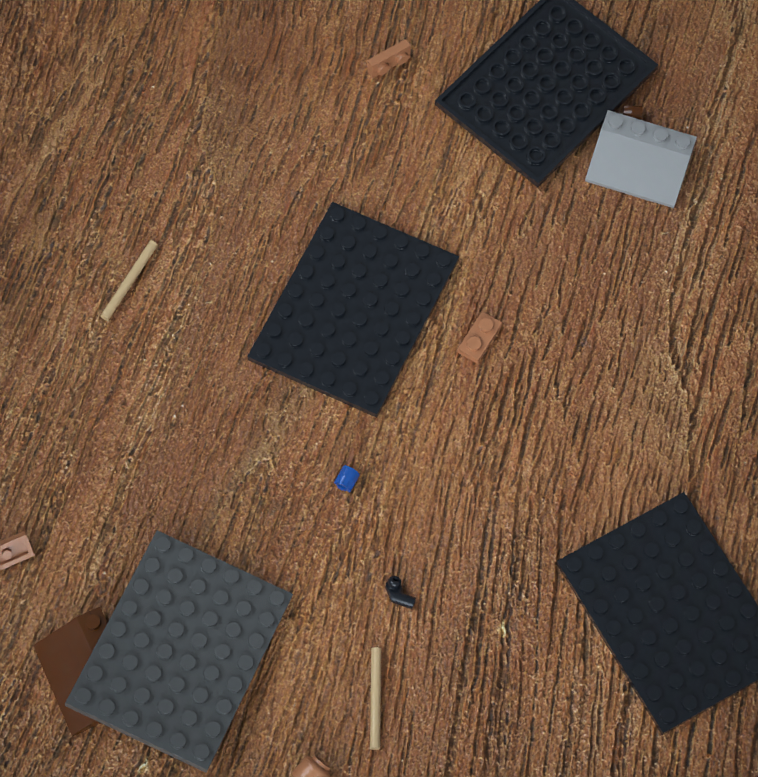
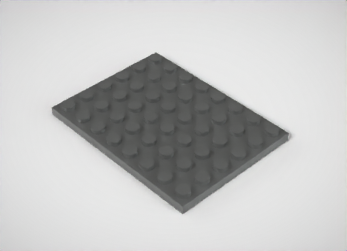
M157 530L68 696L65 706L207 773L293 594Z

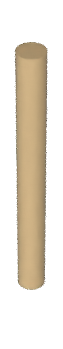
M149 241L100 315L102 319L109 321L157 248L158 244L156 242Z
M373 647L371 648L370 749L380 750L381 648Z

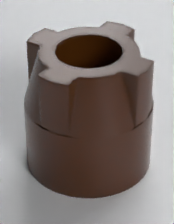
M624 105L623 115L642 120V106Z

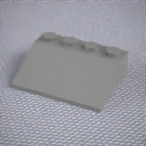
M608 110L585 181L674 208L697 137Z

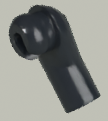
M389 577L385 589L390 601L413 609L416 597L404 594L399 577Z

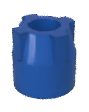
M344 465L337 475L334 484L340 490L350 493L360 474L355 469Z

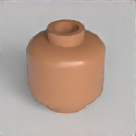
M317 755L313 757L305 756L293 770L292 777H330V772L328 771L330 766Z

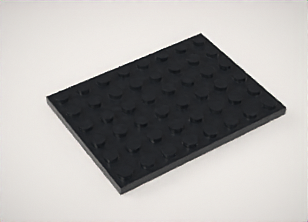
M540 0L435 100V106L536 187H539L603 124L607 111L615 112L658 69L659 64L577 1Z
M332 202L247 358L255 364L378 418L459 262V256Z
M685 492L557 560L558 568L661 735L666 734L758 681V605Z

